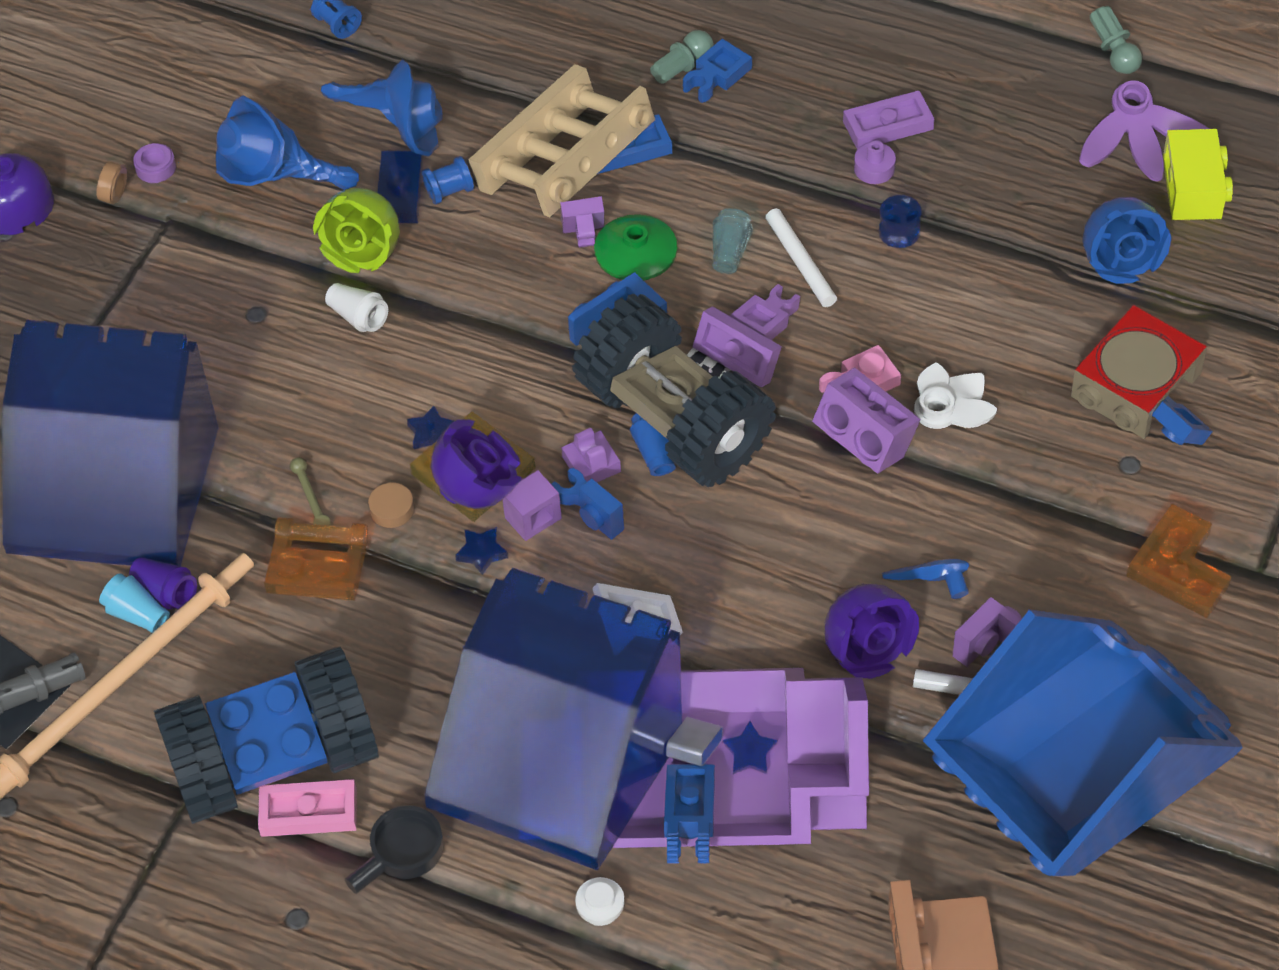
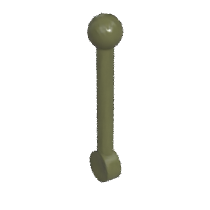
M294 458L290 463V469L294 474L298 475L315 517L313 520L314 530L318 534H326L331 530V521L328 516L322 514L305 472L307 463L303 458Z

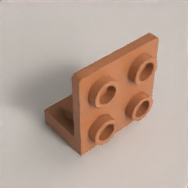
M910 880L890 882L888 912L897 970H999L988 904L985 897L922 902L921 898H913Z

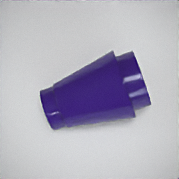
M144 557L136 559L130 567L129 576H134L151 596L166 609H180L196 594V578L191 575L190 570L186 567Z

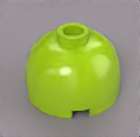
M349 188L333 195L316 213L313 224L314 235L318 232L319 239L322 242L319 247L322 254L336 267L350 273H359L360 268L372 269L371 272L377 270L393 253L400 234L398 217L391 203L381 194L364 188Z

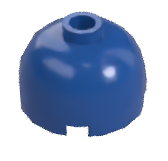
M1116 197L1103 202L1092 212L1085 224L1082 242L1089 263L1103 279L1115 284H1125L1139 281V277L1135 275L1143 274L1148 269L1153 273L1161 266L1169 253L1171 234L1163 217L1148 202L1135 197Z

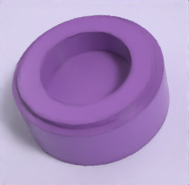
M152 143L145 145L135 153L133 158L137 176L148 183L165 181L174 174L176 169L174 154L164 144Z

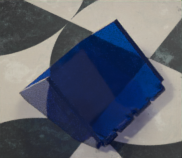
M27 320L25 326L22 327L21 333L14 334L2 406L3 546L6 554L131 566L136 559L144 557L181 566L219 428L197 342L188 341L187 343L186 334L154 331L150 346H144L146 330L115 327L109 328L107 340L103 342L104 329L102 326L70 323L65 324L63 338H57L60 325L58 322Z
M512 568L503 581L495 579L463 647L425 791L426 807L598 871L669 758L666 756L668 740L682 724L680 632L670 630L671 620L642 610H637L631 623H627L625 619L631 611L630 606L594 595L587 608H584L588 599L587 592L555 581L548 583L543 594L538 593L545 578Z

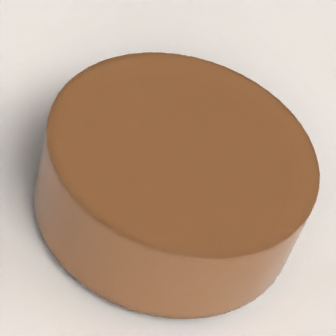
M108 161L105 164L97 184V199L99 201L115 204L120 200L127 181V169L124 165Z
M382 484L375 488L369 496L370 515L373 521L382 527L395 528L402 526L411 519L414 513L412 494L402 484Z

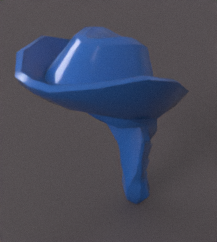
M403 59L393 68L388 78L377 79L365 86L362 84L347 86L335 82L322 85L321 92L323 96L335 102H349L355 106L379 109L398 128L401 139L412 152L430 156L439 147L435 126L443 119L442 107L436 98L435 90L431 84L413 80L411 67Z
M244 95L234 100L227 118L222 121L216 137V173L230 184L253 186L266 181H278L288 177L312 179L318 182L327 181L346 190L356 187L359 181V173L351 167L336 166L314 158L300 146L292 129L276 118L267 108Z

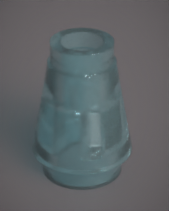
M724 209L719 212L718 217L712 222V267L720 273L732 274L737 271V267L753 233V226L751 224V217L744 211Z

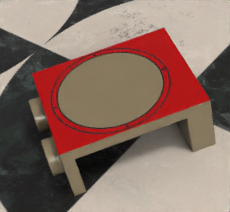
M1133 305L1075 369L1071 397L1078 400L1085 408L1095 410L1114 421L1121 429L1131 431L1145 439L1150 431L1153 412L1161 402L1164 401L1182 379L1193 384L1200 376L1207 346Z

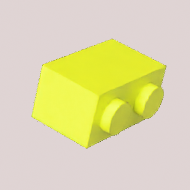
M1217 129L1167 130L1163 161L1171 219H1222L1225 202H1231L1233 185L1231 177H1225L1224 174L1228 161L1226 146H1220Z

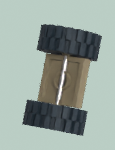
M628 295L626 301L623 298L615 301L612 310L608 307L601 312L602 318L598 322L593 320L588 328L591 331L588 336L583 335L579 341L582 348L575 351L573 359L577 362L572 365V370L576 374L575 378L607 406L620 408L622 403L625 406H629L667 438L669 442L665 444V450L668 452V458L700 485L713 487L715 482L720 485L726 482L727 475L730 474L733 477L737 474L742 464L747 466L752 460L750 457L755 450L759 452L764 445L761 442L763 437L769 436L772 430L769 424L774 422L776 414L773 412L776 409V405L772 402V399L737 371L733 373L729 371L723 372L721 378L711 376L676 347L681 344L682 337L679 335L682 331L681 326L645 295Z

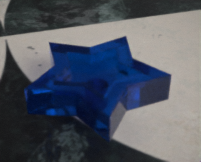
M434 406L423 417L407 419L408 427L415 434L413 449L429 445L434 447L443 432L455 421L440 417Z
M497 527L481 534L465 530L466 544L455 555L456 562L474 564L482 575L492 562L508 558L507 551L497 543Z
M749 721L740 736L722 740V743L734 756L733 774L748 768L767 774L766 756L778 743V740L760 736L751 721Z

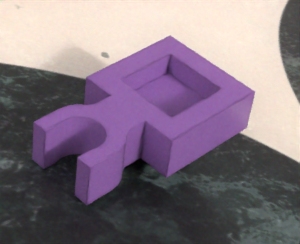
M777 284L771 289L767 300L754 295L734 311L730 317L772 340L787 328L789 316L799 308L800 296L795 294L789 300H782L783 286Z

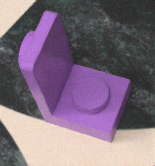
M990 597L955 632L953 657L968 667L979 655L982 657L987 656L993 650L998 640L1003 642L1022 619L1021 615L1015 609L1003 606Z

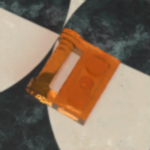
M278 517L275 525V539L264 582L266 592L270 594L355 601L368 542V525L353 523L351 527L305 524L294 523L293 518ZM292 540L349 545L348 552L291 548Z

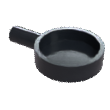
M399 806L385 812L377 819L370 833V846L373 857L346 877L345 882L351 891L357 894L384 872L392 877L401 879L416 878L426 874L436 866L443 853L444 841L438 820L429 811L417 806Z

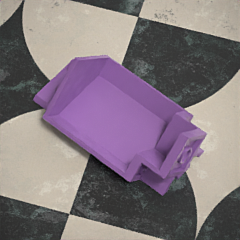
M803 668L580 672L578 674L577 686L569 687L564 718L524 719L522 836L577 835V849L667 847V837H664L667 765H687L692 763L667 757L666 747L668 740L686 717L723 726L722 741L705 763L715 764L714 835L710 837V846L811 844V830L867 829L866 796H869L868 700L862 677L805 679ZM679 837L681 847L695 846L698 837L694 839Z

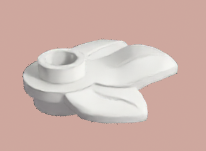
M934 363L921 372L918 377L917 386L920 396L915 402L914 414L921 419L920 423L926 427L941 429L953 424L964 428H973L986 424L997 413V408L994 405L981 400L984 393V375L982 373L949 377L947 371L940 364Z

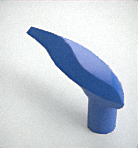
M960 559L936 560L882 573V578L891 580H946L951 598L958 599L969 594L963 572L968 570L970 563Z

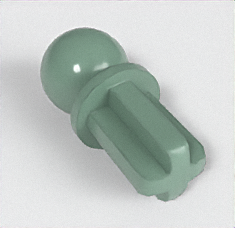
M1102 6L1090 14V21L1103 42L1100 45L1103 51L1112 50L1110 55L1112 68L1124 74L1137 71L1142 63V54L1136 45L1126 43L1125 40L1131 35L1129 30H1123L1111 7Z
M694 30L685 36L683 43L675 42L672 44L670 52L656 61L650 68V72L656 81L664 84L681 71H691L695 67L696 60L714 46L711 36L705 31Z

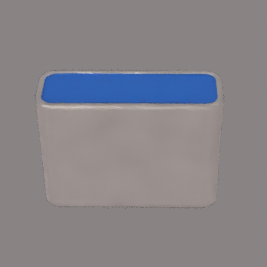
M686 717L668 740L666 756L703 766L722 741L723 726Z

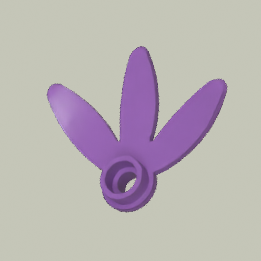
M1128 81L1118 86L1112 96L1114 112L1104 118L1090 133L1082 147L1079 162L1085 167H1092L1102 162L1115 150L1124 133L1127 132L1132 156L1140 170L1149 179L1161 181L1164 173V161L1161 147L1153 128L1165 137L1167 130L1209 128L1181 113L1162 106L1153 105L1152 95L1145 84L1139 81ZM1133 99L1138 103V106L1129 105L1125 100Z

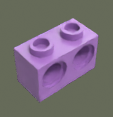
M853 368L828 383L812 422L878 474L904 458L921 419L859 370Z

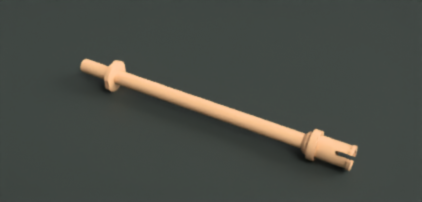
M241 553L215 578L207 573H202L198 577V582L202 589L21 751L17 754L9 755L3 753L0 756V800L16 786L22 788L29 781V769L35 762L213 603L221 607L229 605L230 597L227 590L254 567V563L249 556Z

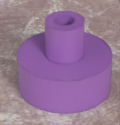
M871 141L861 146L855 153L854 172L856 176L869 184H881L888 181L895 172V153L889 146L880 141Z

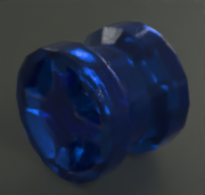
M895 195L883 201L880 207L879 236L885 244L894 248H906L917 242L920 236L919 222L922 214L918 201L906 195Z

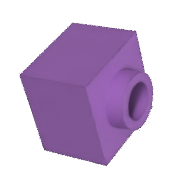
M539 470L526 478H521L518 485L503 499L505 519L525 541L562 519L559 492Z

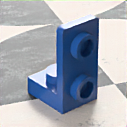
M634 272L622 281L611 284L605 292L588 303H582L575 308L568 316L570 341L578 346L582 336H588L591 330L588 327L593 320L598 322L602 318L601 312L607 307L612 310L615 301L620 298L626 301L628 295L636 294L639 296L643 294L666 313L667 302Z

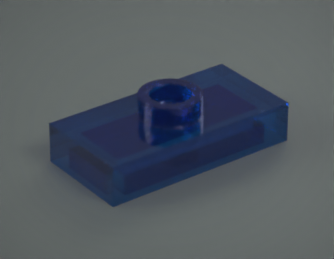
M381 151L377 193L381 194L391 203L397 214L398 223H418L424 162L423 155L412 151Z

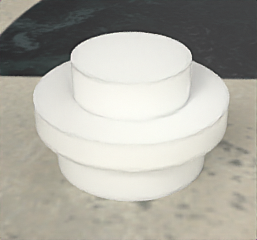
M604 877L593 878L583 883L578 889L575 898L576 909L579 915L585 921L597 926L610 924L622 913L625 903L621 887L615 881Z

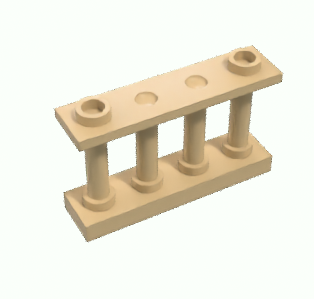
M574 64L468 159L479 190L492 195L507 180L535 189L544 216L550 218L561 208L560 202H566L655 121L646 88L639 86L621 102L594 93L587 69ZM587 108L608 114L596 126L576 119ZM561 131L582 138L570 150L549 143ZM535 155L555 162L543 175L523 168Z

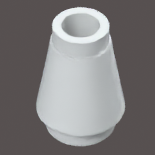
M340 283L333 284L326 293V304L360 332H375L383 326L387 319L388 305L383 301L379 293Z

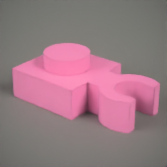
M877 345L842 361L841 373L829 372L824 374L819 379V390L821 393L825 392L829 382L853 368L859 370L885 392L901 384V374L882 348Z

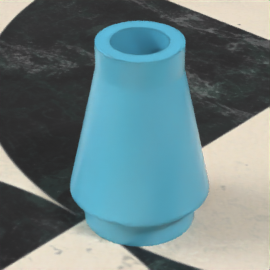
M121 573L116 574L106 584L99 598V602L105 606L107 614L147 629L151 633L159 628L170 615V612L163 608L132 575L126 577Z

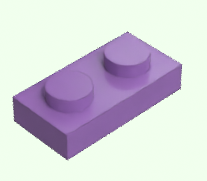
M920 91L843 111V123L857 150L871 141L886 143L934 129V117Z
M713 306L703 311L693 343V348L730 370L739 372L759 387H763L771 382L782 348L779 344Z

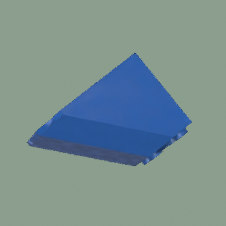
M1030 609L923 739V742L934 752L932 755L934 762L947 773L955 774L966 785L964 788L966 795L977 805L988 808L997 817L998 821L996 824L1001 832L1013 841H1020L1031 853L1029 859L1032 864L1048 876H1075L1237 755L1243 748L1239 739L1228 730L1231 727L1228 717L1159 651L1148 644L1143 646L1138 643L1125 629L1111 620Z

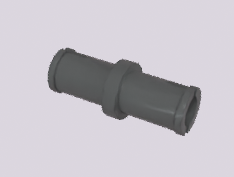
M75 652L70 653L69 656L39 668L31 665L24 669V674L0 683V714L34 699L38 702L48 699V693L85 680L86 677L82 664L76 663L79 661Z

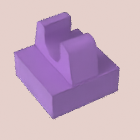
M602 196L560 202L563 234L576 232L579 248L594 246V229L604 227Z
M592 428L583 430L574 435V442L561 447L562 458L569 469L574 468L580 471L587 482L591 478L599 482L621 472L620 460L601 430L594 433Z

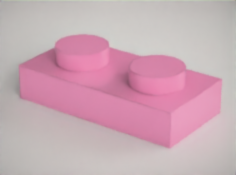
M355 780L275 784L259 787L258 829L260 836L356 831L357 789Z

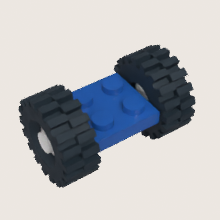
M341 646L295 661L297 674L293 672L205 703L206 710L200 695L153 711L192 824L238 808L228 773L236 795L326 763H328L330 770L334 774L379 758L375 736L364 707V701Z

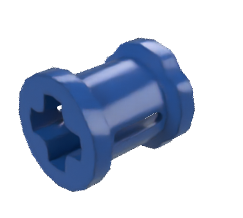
M313 0L311 14L319 21L324 20L337 38H347L359 28L362 14L356 7L348 6L342 0ZM327 1L330 3L331 7L326 5ZM342 19L347 22L346 25L342 24Z
M461 156L454 158L452 164L431 171L429 168L422 170L425 188L435 205L440 204L442 198L458 191L465 190L468 193L474 190L470 171Z

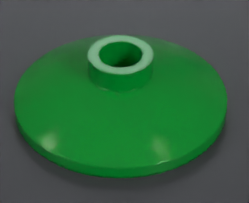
M640 214L627 215L612 220L600 230L595 240L594 252L598 264L609 275L623 280L635 272L645 281L663 274L670 268L677 256V239L672 229L655 217Z

